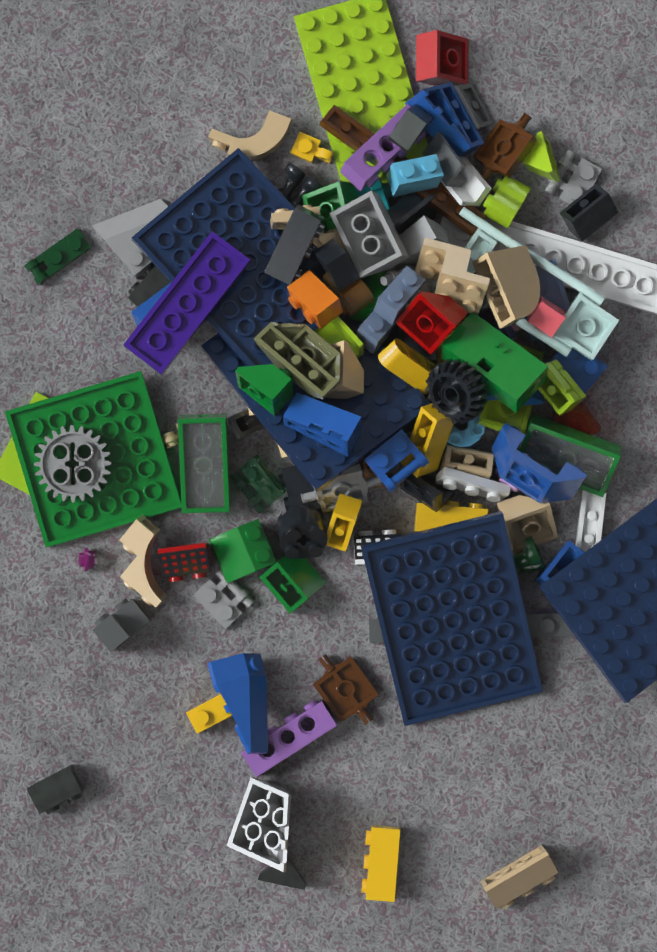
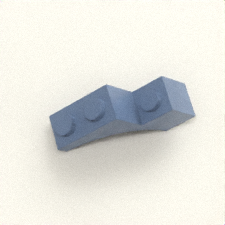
M408 266L401 271L378 297L373 312L357 331L356 336L364 344V348L372 354L388 338L395 325V321L400 317L426 281V279Z

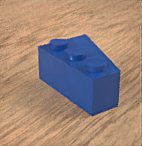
M452 82L423 89L405 103V105L409 104L411 107L416 104L434 117V120L426 130L433 138L437 132H440L458 157H465L484 144Z
M296 393L283 416L285 426L347 457L362 433L361 416L318 401L308 394Z

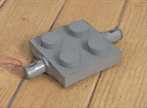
M357 464L346 470L318 492L314 490L301 494L303 504L317 500L321 505L322 513L334 510L339 493L362 500V503L369 502L367 497L368 488L382 485L377 476L366 479L362 474L360 464Z

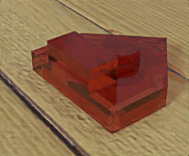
M580 402L573 410L560 416L555 411L554 422L589 435H594L601 431L600 424L584 402Z

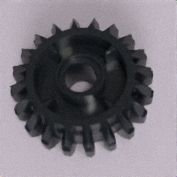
M460 359L440 362L430 371L429 377L425 381L428 384L425 391L430 393L427 399L432 400V407H436L438 413H442L445 417H450L453 424L458 422L463 424L474 420L483 412L484 406L488 402L485 398L488 392L483 389L486 383L480 380L482 375H477L475 373L476 367L469 368V363H462Z

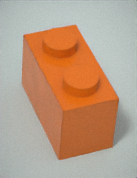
M310 270L287 287L290 295L288 300L296 310L300 308L306 320L310 324L315 323L320 329L343 312L339 298Z

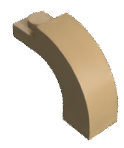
M269 110L263 127L251 137L236 138L211 129L208 138L214 148L222 151L228 148L227 157L239 148L250 161H255L270 155L283 143L292 121L291 118Z

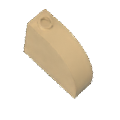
M526 245L488 252L472 262L477 275L490 278L485 295L500 329L513 325L534 311L540 297V282Z

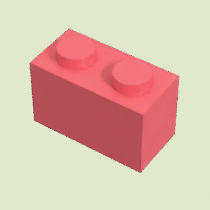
M541 295L536 308L528 315V322L550 337H553L566 318L565 311Z

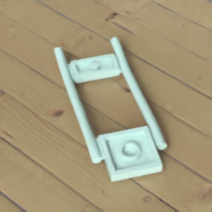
M463 207L460 211V216L478 227L465 247L471 250L467 272H476L472 262L491 252L498 241L509 248L522 246V244L505 235L467 208ZM528 249L534 264L580 293L565 313L566 318L553 337H550L524 318L514 324L548 344L565 357L573 348L592 361L619 320L599 307L605 299L604 296Z

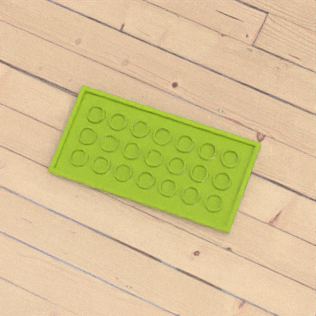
M349 0L294 16L322 119L335 105L375 134L406 106L405 103L414 97L386 0ZM326 131L340 181L350 182L340 171L344 162L355 151ZM426 136L418 144L415 143L405 157L409 160L424 157L422 153L428 146ZM366 161L368 165L374 166L369 161ZM381 172L378 175L379 179L382 180L383 185L389 184L386 177L387 174Z

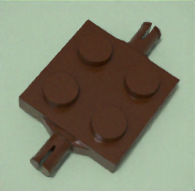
M523 113L516 124L507 123L500 119L485 139L484 144L474 154L473 158L485 166L480 173L485 181H487L492 172L500 173L510 178L536 143L537 139L524 130L532 119L528 114Z
M324 654L323 657L326 662L322 657L318 660L326 671L320 679L313 683V686L340 723L349 716L358 714L364 724L367 725L369 722L364 715L370 722L373 718L365 708L379 694L351 656L342 663L334 665L327 654Z

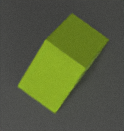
M542 131L538 132L535 136L537 139L536 143L522 163L532 173L555 182L561 181L550 141Z

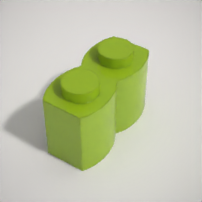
M505 176L503 180L498 179L492 189L495 192L494 196L489 194L483 204L486 208L484 214L508 229L531 188L512 177L508 178Z

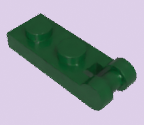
M77 228L39 256L27 262L24 267L28 272H32L37 285H41L92 247ZM45 262L49 269L42 272L39 265Z

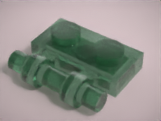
M259 454L252 457L240 468V471L245 476L244 478L238 471L230 476L235 483V488L238 491L241 490L248 499L247 503L251 508L254 507L259 514L266 509L261 502L262 500L270 506L287 492ZM249 483H251L254 489L258 492L257 495L250 488V486L248 485Z

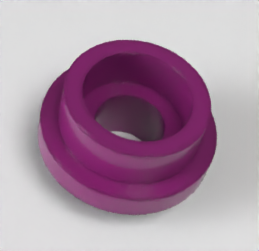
M84 548L83 553H79L78 565L83 567L84 572H88V569H94L95 565L94 550H89L88 548Z

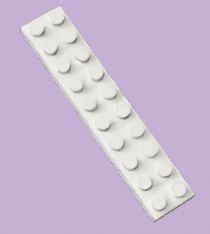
M443 216L440 225L449 231L448 242L465 248L472 236ZM488 217L484 219L493 227L518 243L526 245L528 249L547 261L555 259L560 269L604 296L605 300L657 315V264L513 221L507 229ZM498 241L491 252L509 247ZM563 282L565 288L578 291L570 285Z

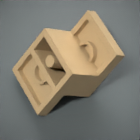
M425 237L415 272L424 278L437 281L435 294L450 296L468 313L474 312L478 315L490 278L467 272L471 250Z

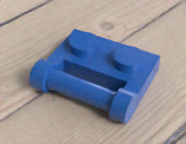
M402 429L364 459L365 463L391 493L397 489V485L421 466L425 467L429 463L427 458L418 450ZM413 455L415 459L391 479L388 478L386 473L407 456Z

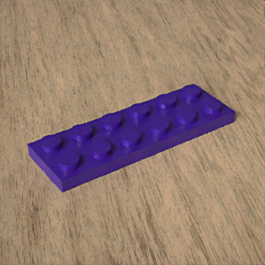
M212 231L123 346L159 374L163 375L251 262L250 259Z

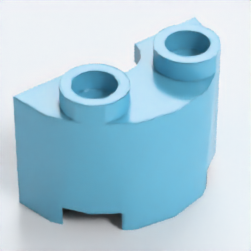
M479 417L468 421L466 430L461 431L453 427L447 445L469 448L477 443L485 431V426L478 424Z

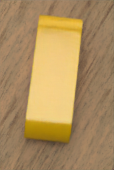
M395 339L378 354L379 361L386 369L415 389H419L421 393L427 395L428 392L425 389L428 384L425 381L429 377L430 371L436 365L403 341Z

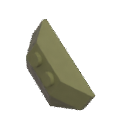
M270 322L254 338V341L277 368L283 367L291 374L292 381L308 395L323 400L340 383L341 354L306 324H278L277 322Z

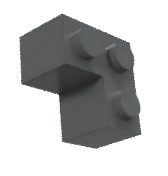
M124 599L115 607L118 610L111 615L104 614L95 622L96 627L93 631L110 652L116 651L152 621L134 599L130 601Z

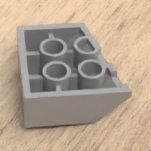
M162 199L92 225L136 279L141 277L153 263L132 241V237L168 207Z
M250 778L227 846L282 872H286L291 794L286 789L266 780Z

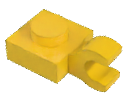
M299 131L290 152L291 155L311 164L314 158L329 164L333 158L332 151L320 148L321 140Z

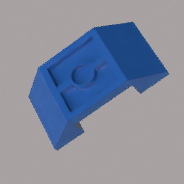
M504 423L492 446L500 478L539 503L572 499L587 474L582 472L579 467L568 462L565 463L558 475L554 474L548 467L532 460L528 454L518 451L526 435L521 433L518 428Z

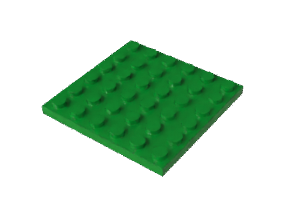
M142 371L5 411L46 548L134 522L142 515L147 518L182 507ZM71 425L75 426L76 432H78L81 426H84L85 434L89 430H93L92 438L100 435L101 438L98 443H107L103 451L111 452V455L105 458L106 461L112 462L111 465L106 466V469L111 471V474H104L103 476L108 482L99 483L102 490L93 489L94 497H90L86 493L85 501H82L77 496L76 502L73 503L71 496H68L66 501H62V494H59L56 498L53 497L55 490L52 489L46 492L48 484H39L43 476L35 475L41 468L34 466V463L41 460V458L35 456V453L43 452L38 445H47L44 437L54 438L53 430L61 434L62 426L69 432ZM72 442V460L68 461L67 465L72 467L71 484L75 485L74 469L76 466H79V461L74 460L75 443ZM59 445L55 449V455L59 459H63L67 455V449L63 445ZM82 445L79 448V455L82 458H88L91 455L90 447ZM59 469L55 477L57 481L63 483L67 480L68 475L65 470ZM82 469L79 473L81 481H90L91 472L88 469Z

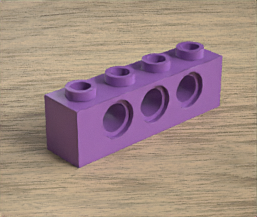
M409 104L402 108L344 162L340 173L360 191L366 186L371 188L380 178L378 175L382 171L387 173L391 164L395 163L394 160L398 156L403 158L407 154L391 142L388 137L407 109L411 107ZM423 132L415 143L418 144L425 137L426 133ZM382 147H386L390 151H385ZM366 161L372 162L375 166L368 165Z
M314 699L303 706L305 711L298 716L294 712L283 719L284 725L279 728L274 725L268 729V743H271L275 748V752L272 755L247 754L246 750L241 752L256 777L337 726L322 700L317 703ZM311 717L315 721L314 728L305 730L301 726L302 719ZM285 730H291L295 735V739L290 743L284 742L281 738V734Z

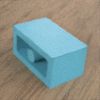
M437 154L392 163L386 175L393 197L437 188L444 176Z

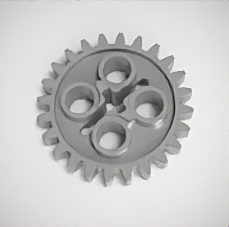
M74 425L70 426L69 432L62 426L61 434L53 430L54 438L51 439L45 436L47 445H38L43 452L35 453V456L41 458L40 462L34 463V466L41 468L35 475L43 476L39 484H48L46 492L52 489L55 490L54 498L62 494V501H66L68 496H71L72 503L76 502L77 496L82 501H85L86 493L90 497H94L93 489L101 491L102 488L99 483L108 482L103 477L104 474H111V471L107 470L106 466L111 465L112 462L106 461L105 458L111 455V452L103 451L107 443H98L101 438L100 435L92 438L93 430H89L85 434L84 426H81L78 432H76ZM72 442L75 443L74 460L79 461V466H76L74 469L75 485L71 484L72 467L67 465V462L72 460ZM59 445H63L67 449V455L63 459H59L55 455V449ZM82 445H87L91 449V455L86 459L79 455V448ZM59 469L65 470L68 475L67 480L63 483L57 481L55 477ZM82 469H88L91 472L90 481H81L79 473Z

